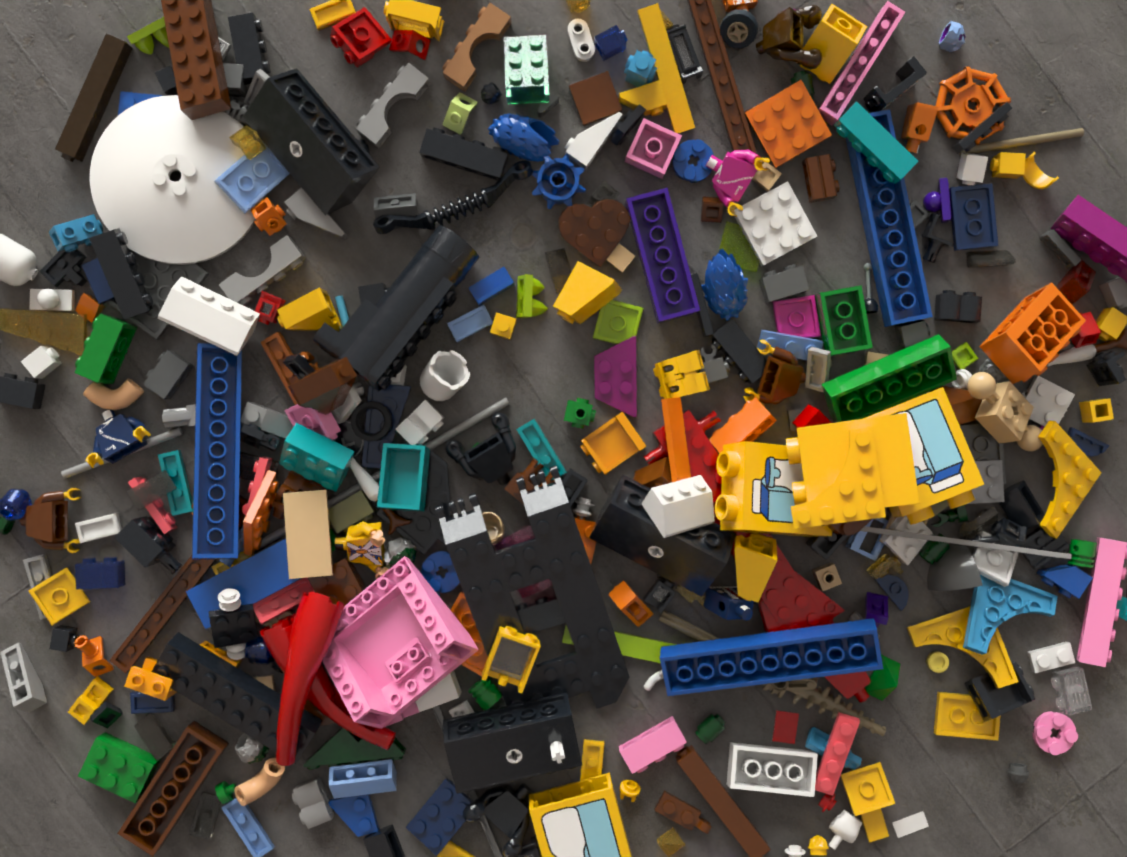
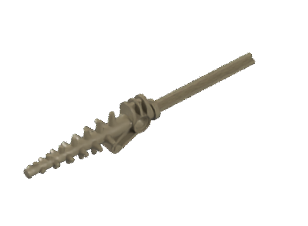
M663 610L659 621L699 642L719 639L666 610ZM818 677L763 684V690H770V694L776 693L778 698H781L786 690L796 694L792 701L793 704H797L802 698L808 700L805 706L806 709H809L815 703L820 706L818 711L820 714L827 709L833 712L831 717L835 719L838 712L859 718V729L865 727L872 734L877 733L881 736H884L886 733L885 726L881 727V725L876 724L873 718L869 720V717H864L862 710L858 713L856 709L852 710V703L845 705V702L840 703L841 695H837L835 698L833 694L828 696L831 690L830 687L823 691L821 687L815 689Z

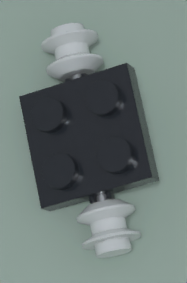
M228 588L219 593L220 609L209 611V619L214 648L226 646L227 656L230 659L239 660L248 654L247 642L258 641L253 604L240 606L239 591Z

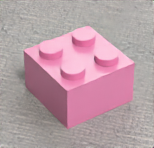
M643 118L626 155L625 162L663 179L682 135Z

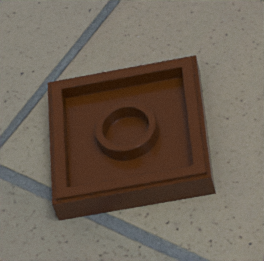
M608 71L569 85V90L583 126L622 112V107Z

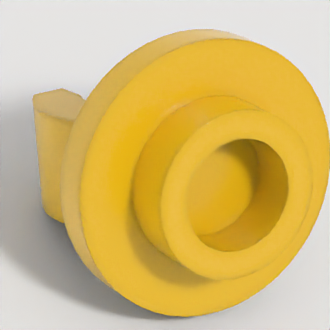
M633 780L622 781L620 784V799L623 800L624 796L631 797V802H635L641 790L639 784Z

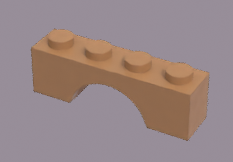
M489 3L487 7H483L480 10L478 21L475 25H470L466 32L467 37L463 42L460 41L454 50L455 55L451 60L448 59L442 68L444 70V78L464 92H466L477 75L476 69L471 62V56L475 47L485 40H501L511 25V16L492 3Z

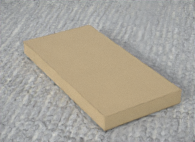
M327 490L283 493L289 579L333 575Z

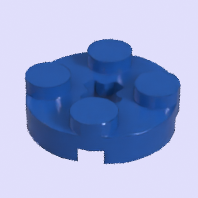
M700 139L683 142L678 146L673 155L672 166L674 172L680 179L690 181L691 183L703 181L712 171L706 164L711 155L714 156L713 151ZM690 156L698 158L697 166L688 164Z
M436 551L430 554L423 562L421 574L435 592H450L460 583L448 551ZM439 566L448 570L445 573V577L437 575L436 572L439 571Z

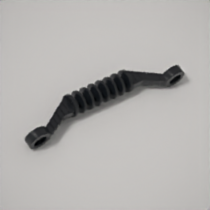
M526 160L515 163L494 185L480 189L481 196H478L474 191L473 199H470L466 194L465 202L457 198L456 206L452 201H449L450 208L441 204L442 211L434 207L433 215L428 210L416 216L382 215L374 220L373 226L378 234H387L396 226L435 230V222L443 226V219H446L450 224L451 216L458 221L459 213L467 217L466 210H469L473 215L474 207L482 211V204H485L487 208H491L498 197L504 193L514 180H524L532 175L531 163Z

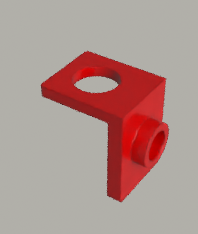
M394 30L389 50L392 52H409L425 60L430 39L414 30ZM418 40H421L423 43V50L421 52H418L416 49Z

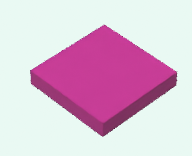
M815 295L772 302L777 332L806 338L821 336Z

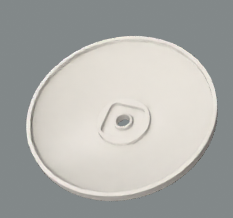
M178 95L160 96L142 101L116 117L105 129L95 147L90 166V188L94 205L108 230L120 228V231H123L127 237V247L145 258L177 265L194 264L213 259L239 243L250 231L256 220L251 210L244 214L214 182L256 144L244 126L225 112L191 120L180 110ZM173 171L181 172V179L174 182L170 180V174Z

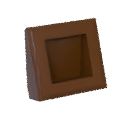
M702 197V222H722L724 204L720 201L719 197Z

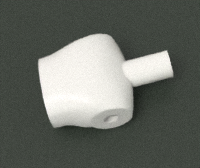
M844 809L829 825L835 836L828 845L836 850L842 840L853 843L859 834L862 822Z

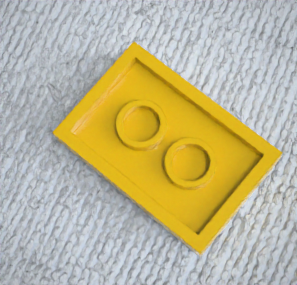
M937 692L934 734L998 741L1001 715L984 722L971 695Z

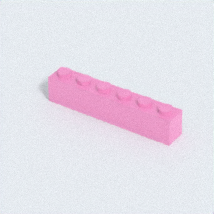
M887 1L881 8L818 110L824 121L828 124L833 125L839 119L905 14V11L891 2Z
M1097 537L1096 556L1093 559L1095 563H1093L1094 568L1091 571L1093 579L1089 583L1076 659L1082 663L1106 667V663H1110L1112 657V650H1109L1110 642H1114L1116 633L1115 629H1112L1113 623L1118 620L1119 609H1116L1117 600L1121 601L1123 589L1120 588V582L1125 579L1126 568L1123 567L1124 559H1127V542Z

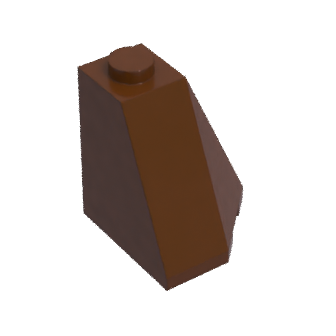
M344 357L317 369L291 384L288 388L299 406L312 408L326 415L344 404L357 375L347 357Z
M941 386L930 391L944 388L959 425L977 420L975 416L982 400L972 397L968 390Z

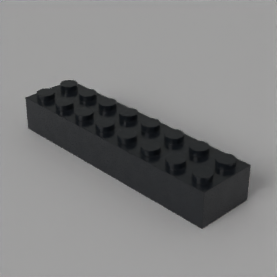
M178 632L167 643L151 672L172 679L171 688L276 752L281 694ZM305 709L302 714L294 764L297 763L323 720Z

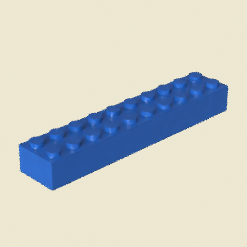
M890 109L869 113L896 139ZM846 138L884 327L933 317L904 177L896 184L887 181L882 175L883 172L878 167L870 165L867 157L862 152H857L852 147V142Z
M208 343L197 344L192 560L237 559L242 350L236 356Z
M874 618L663 646L660 651V662L667 696L883 669Z

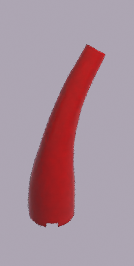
M304 591L291 628L277 725L276 762L281 766H290L296 760L299 729L307 697L323 658L332 643L345 607L342 602L338 601L336 605L332 604L333 601L329 599L330 597L315 592H309L308 594Z
M296 613L279 619V622L273 624L272 628L267 625L260 630L267 649L284 674L291 628ZM321 664L307 699L342 728L369 743L389 750L396 732L386 727L381 729L355 723Z

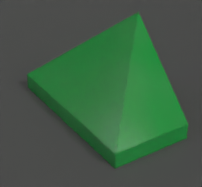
M881 654L883 669L873 670L869 677L871 682L864 688L869 695L883 701L897 688L900 663Z

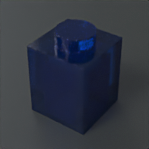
M617 25L594 37V45L603 61L624 51L628 41L625 32L619 30Z

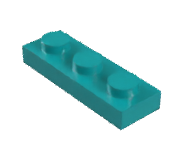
M535 418L516 429L533 458L538 461L537 465L539 463L544 465L541 470H544L545 476L549 474L550 467L555 465L560 476L567 472Z
M181 450L159 454V463L172 516L192 512L193 500Z

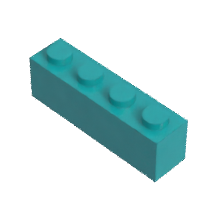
M857 101L834 124L837 128V133L852 142V147L857 152H862L867 157L870 165L878 167L883 172V177L894 184L899 182L918 162Z

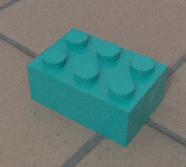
M296 423L284 441L279 464L287 470L302 475L307 480L315 481L324 488L337 492L348 473L354 451Z
M383 443L377 501L378 508L416 512L425 511L430 449L428 447Z

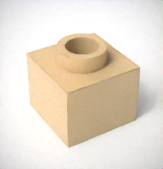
M828 563L812 570L821 591L842 584L836 566L833 563ZM828 574L832 575V579L830 581H826L825 579Z

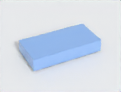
M482 305L447 323L456 342H459L492 325L493 321L485 305Z

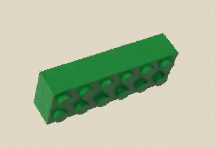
M938 334L821 385L830 416L836 423L859 420L955 381L957 377L951 346Z

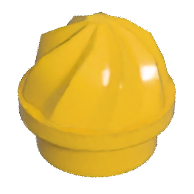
M816 835L810 839L808 849H810V855H827L829 846L826 839Z

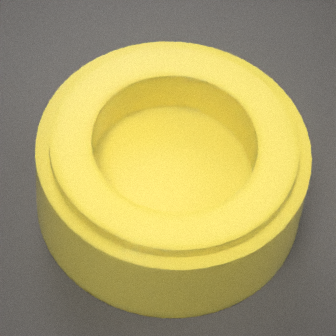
M933 651L928 655L926 663L933 672L942 673L947 670L949 659L944 653Z

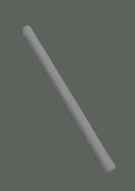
M178 427L146 439L148 444L135 452L181 436L183 431ZM102 458L104 464L109 463L108 461ZM85 462L66 469L61 474L66 479L93 468ZM96 463V464L94 465V468H96V467H98V466H101V465H99L98 463Z

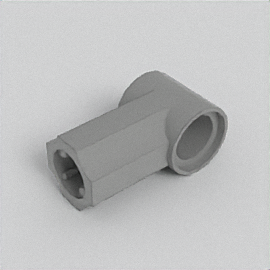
M196 404L187 405L184 408L163 410L162 421L165 427L195 426Z

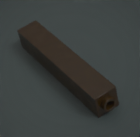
M106 33L56 145L55 150L62 153V158L70 162H74L75 159L83 162L133 49L127 42Z

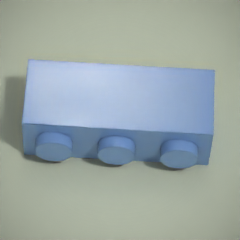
M392 759L329 767V788L334 799L397 791V772Z

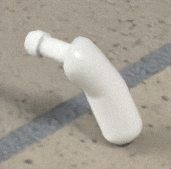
M662 670L657 671L648 678L644 684L645 690L650 691L656 682L664 678Z

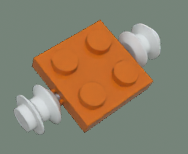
M579 497V500H575L577 508L572 509L574 514L579 515L574 518L591 564L597 542L590 539L589 536L596 522L585 520V517L592 515L589 512V507L594 506V504H591V499Z

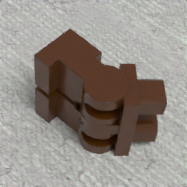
M290 471L272 503L274 507L273 516L278 519L285 518L283 493L327 490L328 492L329 489L324 488L315 481L305 479L294 471Z

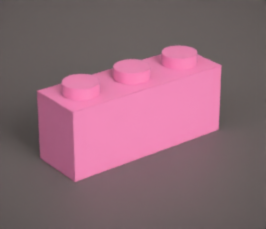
M671 716L620 745L619 751L631 773L633 774L636 771L640 773L646 770L650 763L654 761L656 763L666 758V754L672 751L677 752L684 748V744L687 741L674 717Z

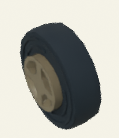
M743 9L729 12L723 18L720 25V35L723 41L733 48L749 46L755 40L758 33L756 18L750 12Z

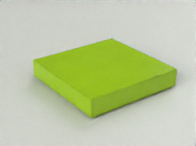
M611 300L600 309L593 338L619 344L632 336H636L644 308Z

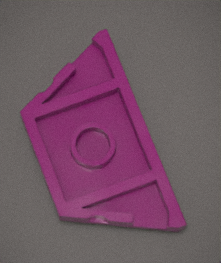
M632 336L594 356L595 398L633 417H637L636 336Z

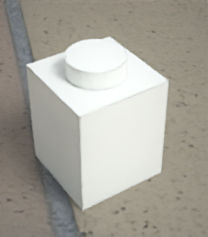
M961 153L956 178L963 180L962 184L975 185V182L983 183L988 157L979 154Z
M46 346L38 347L21 361L34 378L43 379L62 364L58 359L59 354L52 347Z

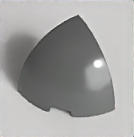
M949 543L950 548L938 562H934L933 565L930 564L927 576L929 590L951 591L983 586L975 560L966 545Z

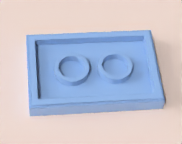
M261 140L214 182L245 214L290 173Z

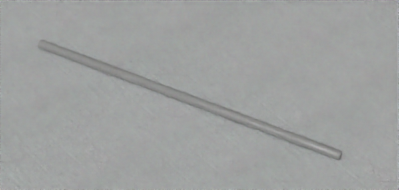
M505 397L423 446L428 447L431 451L510 405L508 399ZM381 470L371 475L376 482L380 480ZM357 483L329 499L328 509L361 491L360 484ZM285 526L262 538L259 550L286 535Z

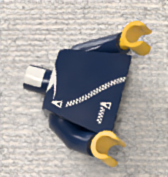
M107 410L102 413L105 423L96 427L97 435L95 436L93 452L87 456L86 461L91 468H94L96 463L103 465L104 461L102 458L114 464L146 446L148 443L144 436L147 435L149 437L151 434L147 431L146 425L134 417H126L123 414L116 416L114 410Z

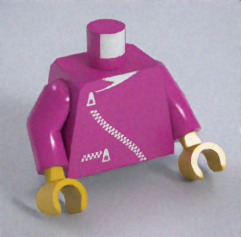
M750 150L727 152L723 161L713 155L709 158L706 166L716 172L712 178L713 188L720 201L728 208V213L731 216L737 217L734 212L736 207L743 211V206L736 204L735 201L739 202L757 170H767L763 168L762 163H770L769 158H761Z

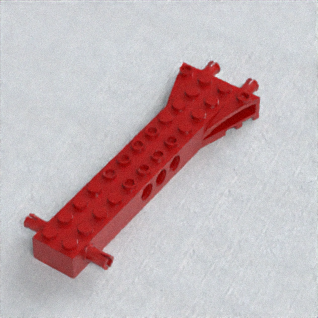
M686 410L683 412L691 477L701 475L712 490L714 522L720 525V520L715 514V503L722 491V477L718 474L716 467L719 455L705 435V431L720 423L721 420L719 417L714 418L717 416L714 410L699 421L694 418L690 410ZM665 425L652 432L659 443V447L643 456L648 461V465L665 457L669 458ZM732 531L736 533V536L743 535L744 538H747L750 536V534H752L749 532ZM758 533V534H761V535H764V536H767V537L772 538L771 534ZM734 540V544H733V547H732V550H731V555L733 556L734 560H735V540ZM777 545V563L759 602H757L765 633L834 624L833 618L845 610L794 571Z

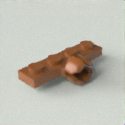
M276 332L260 343L296 405L297 402L288 386L299 379L283 363L287 356L294 354L282 333ZM304 351L300 353V355L308 360V363L315 359L310 352ZM317 362L314 364L309 363L314 370L319 369Z

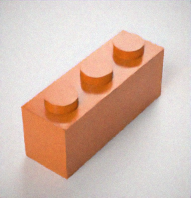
M755 397L753 400L746 402L743 409L737 414L732 415L722 428L715 430L709 441L720 453L723 451V445L744 441L754 442L777 420Z

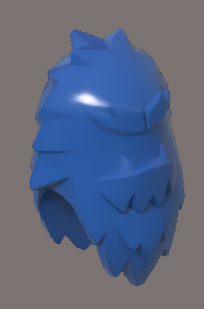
M504 114L498 119H493V124L488 128L490 131L489 135L493 136L494 142L499 144L502 149H506L510 155L513 153L519 159L527 161H543L545 156L551 154L549 150L552 148L551 146L559 144L555 131L551 127L545 125V122L529 118L528 116Z
M720 249L718 254L713 256L712 261L709 260L707 265L705 284L701 285L705 294L704 298L708 302L709 308L715 314H719L722 319L725 318L726 321L731 317L738 318L739 312L743 310L747 303L748 289L746 287L748 278H744L742 269L739 264L737 265L733 254L728 255L724 249Z

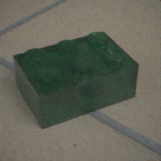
M546 35L504 37L507 104L549 102Z

